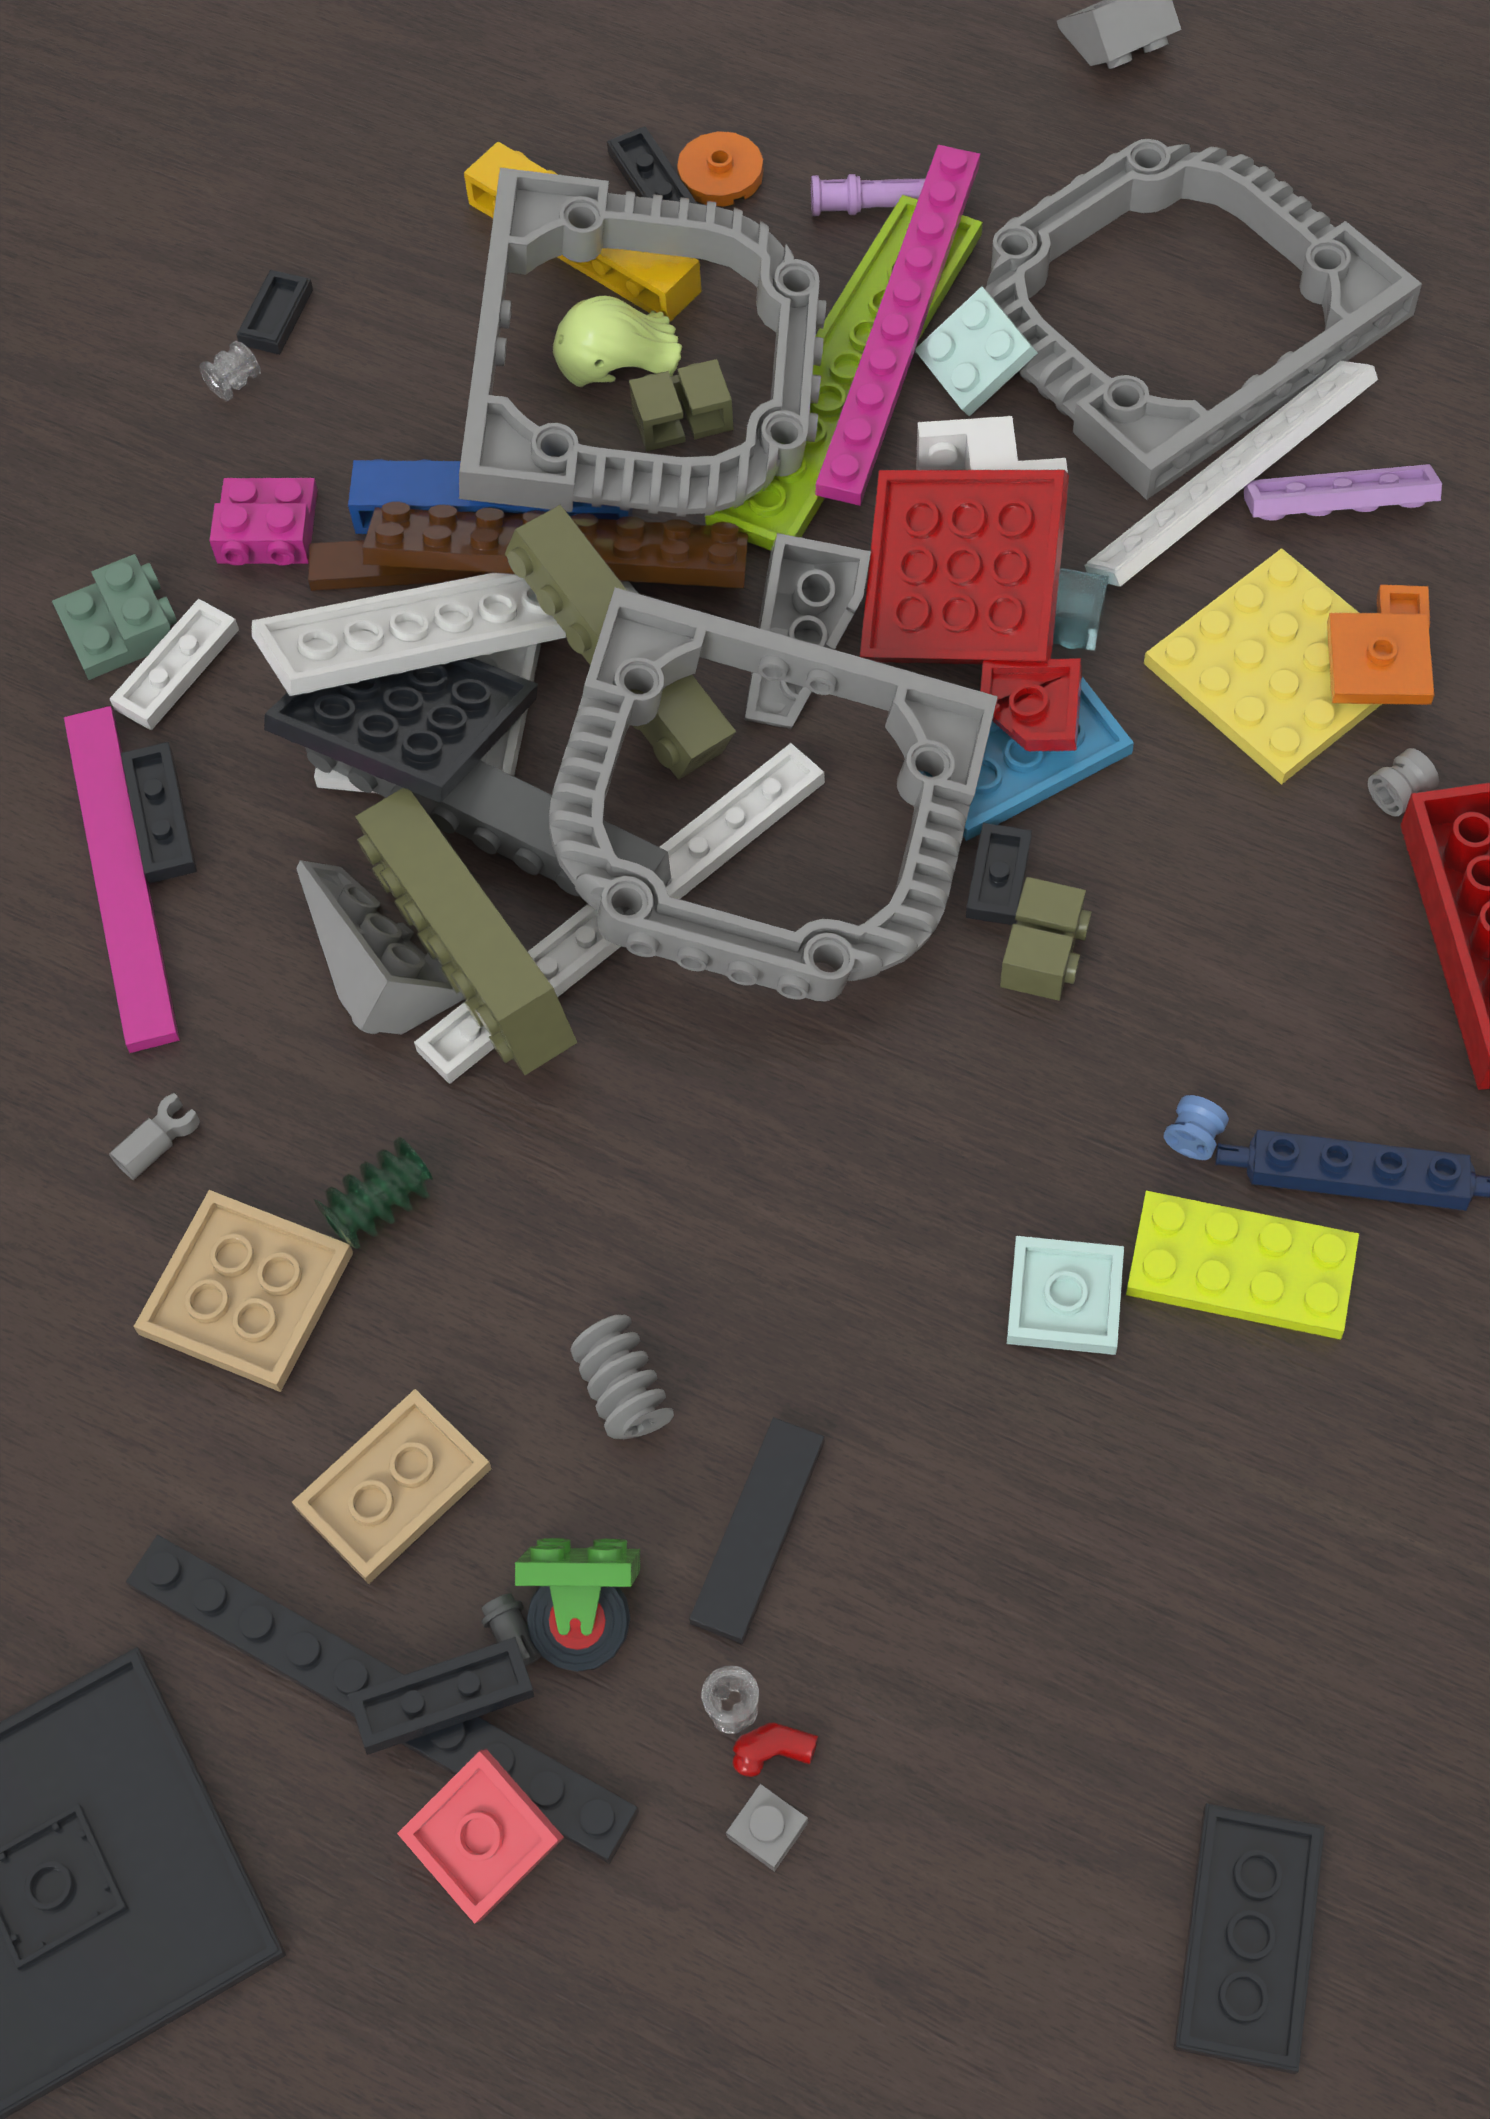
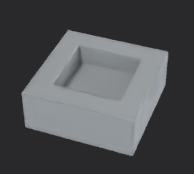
M760 1784L729 1827L726 1835L727 1838L775 1872L807 1826L808 1818Z

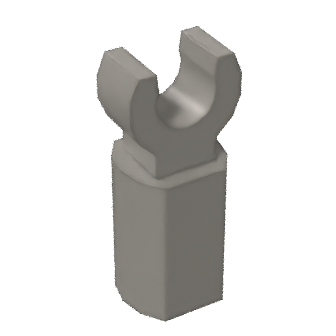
M175 1093L166 1096L160 1102L157 1115L152 1120L147 1118L109 1153L115 1164L132 1180H135L173 1145L172 1140L175 1137L191 1134L200 1123L196 1112L192 1109L182 1118H172L173 1114L183 1106Z

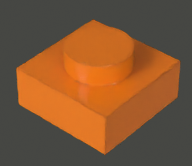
M1380 585L1377 593V613L1428 614L1430 628L1428 586Z

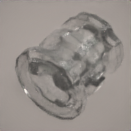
M237 340L229 345L228 352L220 351L214 356V363L203 361L199 365L201 375L206 384L224 401H229L233 398L232 389L240 390L247 384L248 377L255 378L261 373L260 365L254 354L246 345Z
M724 1666L714 1670L706 1678L702 1686L701 1699L705 1711L713 1720L714 1726L725 1733L736 1734L754 1723L758 1714L759 1688L755 1678L747 1670L738 1666ZM731 1691L739 1692L741 1702L735 1703L732 1711L723 1710L722 1700H727Z

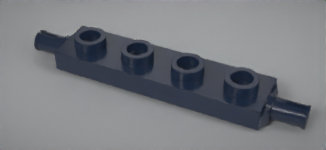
M1257 1130L1249 1147L1218 1143L1216 1149L1215 1165L1247 1168V1175L1251 1184L1465 1211L1468 1209L1473 1196L1490 1198V1176L1476 1175L1471 1163V1155Z

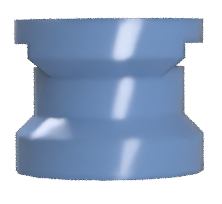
M1186 1095L1181 1098L1177 1106L1176 1112L1178 1117L1175 1124L1167 1126L1163 1137L1166 1143L1178 1153L1197 1160H1207L1212 1157L1216 1148L1215 1136L1224 1132L1229 1118L1227 1113L1214 1102L1203 1097Z

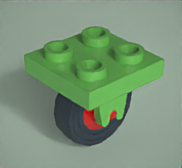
M544 1538L538 1539L537 1546L528 1548L515 1562V1586H539L530 1600L527 1624L530 1639L543 1658L558 1668L579 1672L598 1668L616 1655L626 1640L630 1623L627 1598L620 1587H631L640 1573V1549H627V1540L596 1539L593 1540V1546L571 1548L570 1539Z

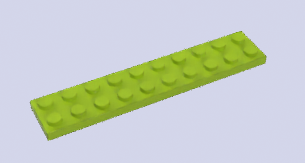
M905 195L901 196L826 317L823 329L820 328L815 337L824 338L821 365H813L812 374L821 375L818 403H810V413L818 414L815 442L806 441L801 467L791 475L774 476L773 481L764 491L762 488L755 495L745 500L743 505L736 508L732 506L716 511L714 515L705 516L706 525L712 526L718 522L735 524L740 532L748 534L749 543L770 551L777 533L800 538L804 534L825 498L815 495L816 481L915 210L917 199ZM962 215L919 339L980 239L983 222Z

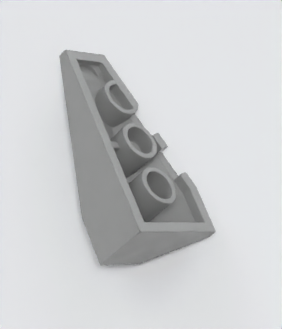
M300 860L296 869L338 998L351 1015L353 1023L360 1030L370 1034L383 1032L402 1035L465 999L461 992L456 994L440 968L442 965L437 958L433 960L428 953L425 955L410 941L414 932L403 922L396 924L377 912L380 902L342 867Z

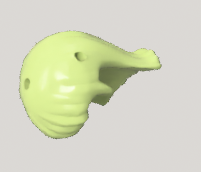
M597 296L578 302L567 312L558 325L553 343V354L564 376L574 385L583 387L593 382H614L615 376L608 373L622 367H638L655 374L669 371L670 376H673L681 360L682 345L678 343L679 338L675 335L676 328L669 324L670 319L664 316L663 312L656 313L651 311L646 315L618 298Z

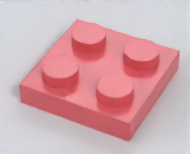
M487 1749L480 1750L397 1833L474 1924L482 1921L565 1838Z

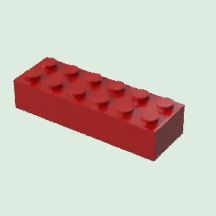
M1490 783L1412 793L1400 826L1478 1090L1490 1089Z

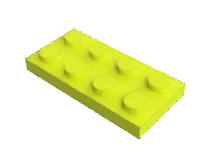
M1146 1191L1126 1295L1341 1340L1345 1329L1359 1233Z

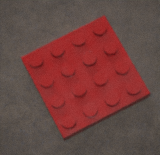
M879 470L860 657L875 662L983 664V660L1048 663L1052 655L1069 483L1068 473L1065 470Z

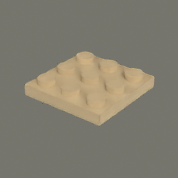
M209 1190L133 1327L138 1335L281 1392L353 1255L350 1244Z

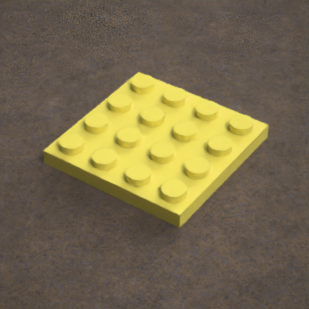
M1282 548L1145 653L1144 664L1281 785L1382 705L1332 703L1327 631L1329 613L1359 612Z

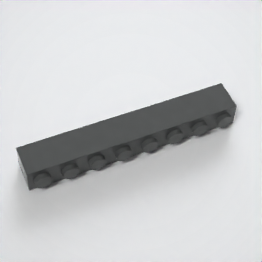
M306 748L308 760L317 769L325 773H330L334 770L348 777L349 781L363 792L371 793L374 791L387 798L403 788ZM481 760L441 803L412 792L440 830L449 834L454 832L471 839L482 851L488 854H495L497 852L513 860L526 873L531 875L539 873L555 881L565 892L573 896H580L575 890V885L559 865L552 846L549 832L551 794ZM603 820V825L616 856L652 870L666 886L671 879L668 851ZM620 906L614 908L622 915L630 916L636 914L628 907Z

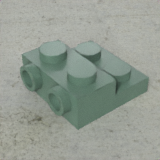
M135 554L91 571L95 580L94 584L52 600L88 680L148 656L171 630L170 626L177 623L167 597L165 596L157 600L154 591L161 589L151 564L146 563L141 566Z

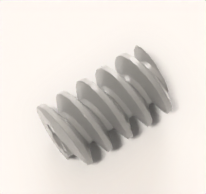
M613 1315L591 1325L575 1339L570 1349L574 1361L580 1363L579 1372L582 1379L589 1382L587 1386L588 1393L592 1399L597 1401L595 1407L599 1417L606 1420L604 1427L607 1435L613 1439L623 1440L640 1437L656 1431L668 1424L674 1416L672 1408L655 1410V1407L664 1401L666 1394L663 1389L659 1388L646 1390L657 1380V1375L654 1370L638 1372V1369L643 1367L649 1359L644 1351L629 1353L639 1344L640 1337L635 1332L621 1334L632 1323L631 1318L627 1315Z

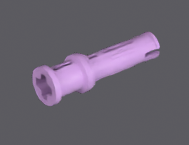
M849 174L847 179L820 180L818 175L811 176L812 216H819L822 211H847L849 215H856V213L861 212V208L895 207L902 195L918 200L925 179L860 180V176Z

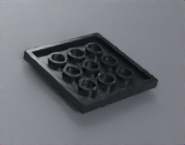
M467 658L447 664L410 670L400 674L316 690L311 693L289 696L287 692L265 713L264 730L441 803L533 704L537 697L538 684L475 658Z

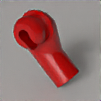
M767 1723L739 1736L733 1746L735 1755L732 1765L739 1774L753 1777L760 1774L764 1761L776 1755L811 1764L818 1736L779 1723Z

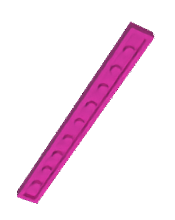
M942 145L937 146L817 478L815 493L817 496L859 506L862 503L980 164L979 153Z

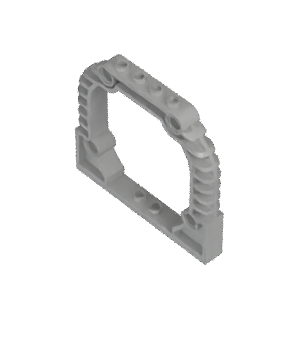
M1141 139L1120 152L1109 155L1103 163L1086 174L1078 175L1069 185L1052 196L1044 197L1026 213L1010 219L1004 227L995 233L992 243L991 273L987 281L986 291L1038 352L1019 370L1020 376L1028 383H1033L1043 397L1052 400L1062 414L1068 415L1073 419V433L1147 500L1292 400L1339 361H1348L1412 317L1416 309L1422 283L1346 221L1334 227L1330 224V218L1327 215L1313 210L1312 204L1305 197H1297L1293 193V188L1285 181L1279 182L1275 178V173L1268 167L1262 166L1259 168L1254 165V160L1244 154H1239L1235 157L1227 156V151L1219 147H1209L1201 152L1191 153V148L1188 144L1167 147L1158 140ZM1179 199H1190L1214 204L1242 220L1302 271L1299 285L1300 292L1305 299L1312 303L1322 304L1325 330L1295 352L1289 351L1285 353L1273 367L1263 374H1256L1250 377L1241 389L1207 411L1196 400H1176L1149 395L1147 385L1137 377L1130 375L1109 377L1051 327L1029 301V298L1045 286L1049 272V263L1127 211L1139 213L1158 212L1169 207Z
M500 168L459 470V499L550 510L561 504L567 512H572L574 501L592 503V507L609 505L618 506L620 510L627 511L630 508L648 510V513L658 514V511L676 513V516L686 517V514L705 513V516L714 515L716 511L743 505L745 500L755 495L762 488L764 491L773 481L774 476H788L795 473L801 467L806 441L815 442L818 414L810 413V403L817 404L819 399L821 375L812 374L813 365L820 366L822 360L824 338L815 337L816 328L823 329L826 300H818L820 280L815 267L806 261L794 259L788 245L785 244L784 248L769 232L768 225L762 221L758 224L743 216V211L735 207L734 211L716 207V202L707 201V205L689 203V198H680V202L662 200V195L653 194V198L636 197L635 192L626 191V195L608 193L609 181ZM602 248L697 258L730 267L757 287L756 306L758 315L766 326L776 332L771 400L760 404L751 413L745 442L715 456L675 457L598 448L578 444V437L575 432L566 425L547 423L539 427L523 415L508 397L492 395L496 366L504 367L506 358L507 338L500 337V329H509L512 300H504L508 273L526 275L537 266L561 255L571 261L588 262L595 259L601 253Z
M615 587L552 792L549 808V832L555 856L561 868L575 885L576 892L590 906L598 910L597 926L600 934L607 941L626 947L628 951L637 956H658L676 961L678 965L687 970H708L726 975L737 984H758L775 989L781 995L790 999L808 998L824 1002L835 999L842 993L847 981L874 977L881 971L909 959L928 941L937 928L948 901L966 820L975 795L998 696ZM700 657L760 674L767 680L789 682L806 687L816 694H831L889 711L885 728L894 738L905 758L897 778V789L900 796L907 803L914 806V812L895 893L890 903L865 923L857 926L840 920L819 919L806 923L796 932L669 897L664 882L652 870L640 864L620 859L614 853L603 825L604 802L626 732L630 725H644L655 718L659 709L663 688L681 678L695 674ZM637 689L644 692V694H635L629 690ZM919 770L926 771L930 773L933 777L925 776L921 774ZM620 906L628 907L636 914L630 916L622 915L614 908ZM815 963H827L835 971L824 972Z

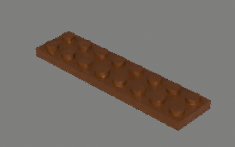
M389 502L382 507H375L362 547L363 565L515 574L505 555L512 535L516 528L546 512L534 510L524 514L504 513L500 509L490 507L479 509L477 512H457V509L450 505H435L429 510L410 509V506L403 502ZM586 513L571 516V519L619 581L744 588L748 534L740 532L735 524L718 522L712 526L694 525L681 519H672L665 523L646 522L634 516H626L618 520L598 519L596 516Z

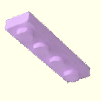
M1430 464L1253 480L1244 487V500L1253 518L1259 517L1264 520H1279L1288 514L1306 513L1311 516H1325L1333 510L1344 509L1370 512L1378 509L1379 506L1388 505L1416 508L1424 505L1425 502L1441 501L1442 482Z

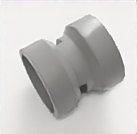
M1408 748L1394 759L1392 767H1382L1368 778L1367 784L1373 800L1385 813L1391 816H1400L1406 810L1410 795L1412 793L1434 791L1439 786V776L1435 766L1426 755L1414 748Z

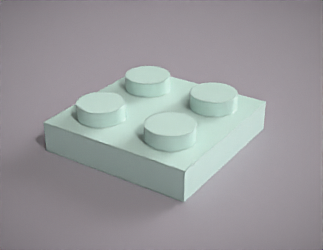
M982 286L915 348L916 353L968 416H971L1038 354Z
M1016 1236L1007 1344L1116 1355L1124 1246Z

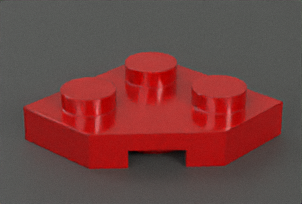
M1081 658L1049 659L1048 663L983 660L980 692L998 696L992 719L996 725L1026 751H1077L1082 680Z

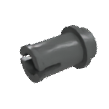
M511 1593L491 1600L481 1608L485 1616L481 1623L484 1628H491L497 1643L516 1637L526 1667L537 1661L541 1655L530 1639L528 1626L521 1614V1611L524 1609L522 1601H515Z

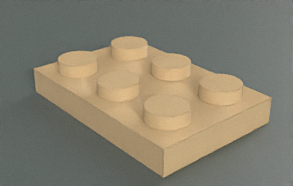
M414 1389L296 1497L292 1504L341 1557L370 1584L492 1468L490 1462Z

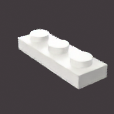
M198 599L112 695L110 701L114 710L152 730L239 631L236 619Z

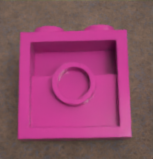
M224 478L221 501L214 505L209 540L217 564H309V544L312 541L318 491L315 478Z

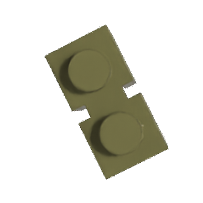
M717 359L678 368V375L670 376L669 371L629 380L632 412L646 452L686 442L679 420L684 418L679 400H681L694 440L734 430L732 399Z
M1026 877L1015 917L1017 924H1013L1002 962L1000 987L1060 1001L1064 983L1074 984L1081 954L1073 953L1076 939L1085 941L1089 930L1092 911L1083 909L1086 890Z

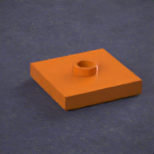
M1329 613L1327 631L1332 703L1432 704L1434 685L1428 614Z

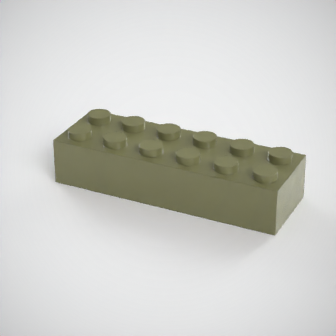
M402 788L355 816L364 833L357 841L372 865L379 863L371 869L387 894L391 892L395 898L399 897L394 902L409 926L414 925L419 931L417 935L424 948L433 960L435 958L439 960L442 965L440 968L455 993H462L466 999L464 1003L480 1028L485 1026L491 1035L489 1039L503 1062L507 1063L513 1059L522 1073L527 1075L575 1045L577 1040L553 986L412 791Z

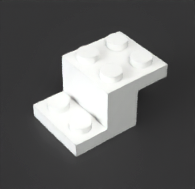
M1012 416L918 422L916 470H1065L1068 473L1066 458L1018 461Z

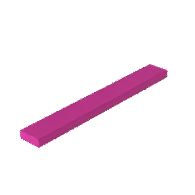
M108 706L64 717L126 1047L129 1053L180 1041L149 884L144 874L121 757L122 749L115 714L112 707Z

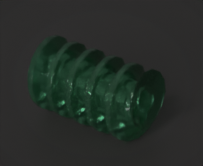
M398 1137L393 1142L396 1156L384 1149L376 1154L379 1168L366 1161L359 1166L363 1182L350 1174L343 1177L342 1182L346 1194L337 1188L329 1187L325 1191L329 1207L314 1199L318 1209L336 1234L356 1250L361 1247L357 1235L359 1229H362L372 1237L378 1235L374 1221L377 1216L390 1225L395 1222L391 1208L392 1205L396 1204L409 1212L412 1210L408 1196L410 1192L413 1191L424 1200L429 1197L425 1181L428 1179L433 1180L432 1175L415 1150L401 1137Z

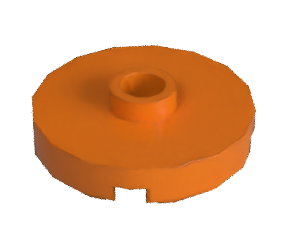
M717 131L700 135L687 143L679 154L677 172L695 201L707 205V201L716 202V206L724 207L733 205L734 199L741 198L742 196L747 199L752 196L762 184L764 167L759 148L749 138L734 132Z

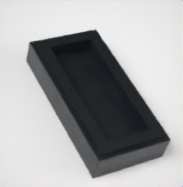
M270 270L236 334L239 345L280 355L313 291L311 279Z

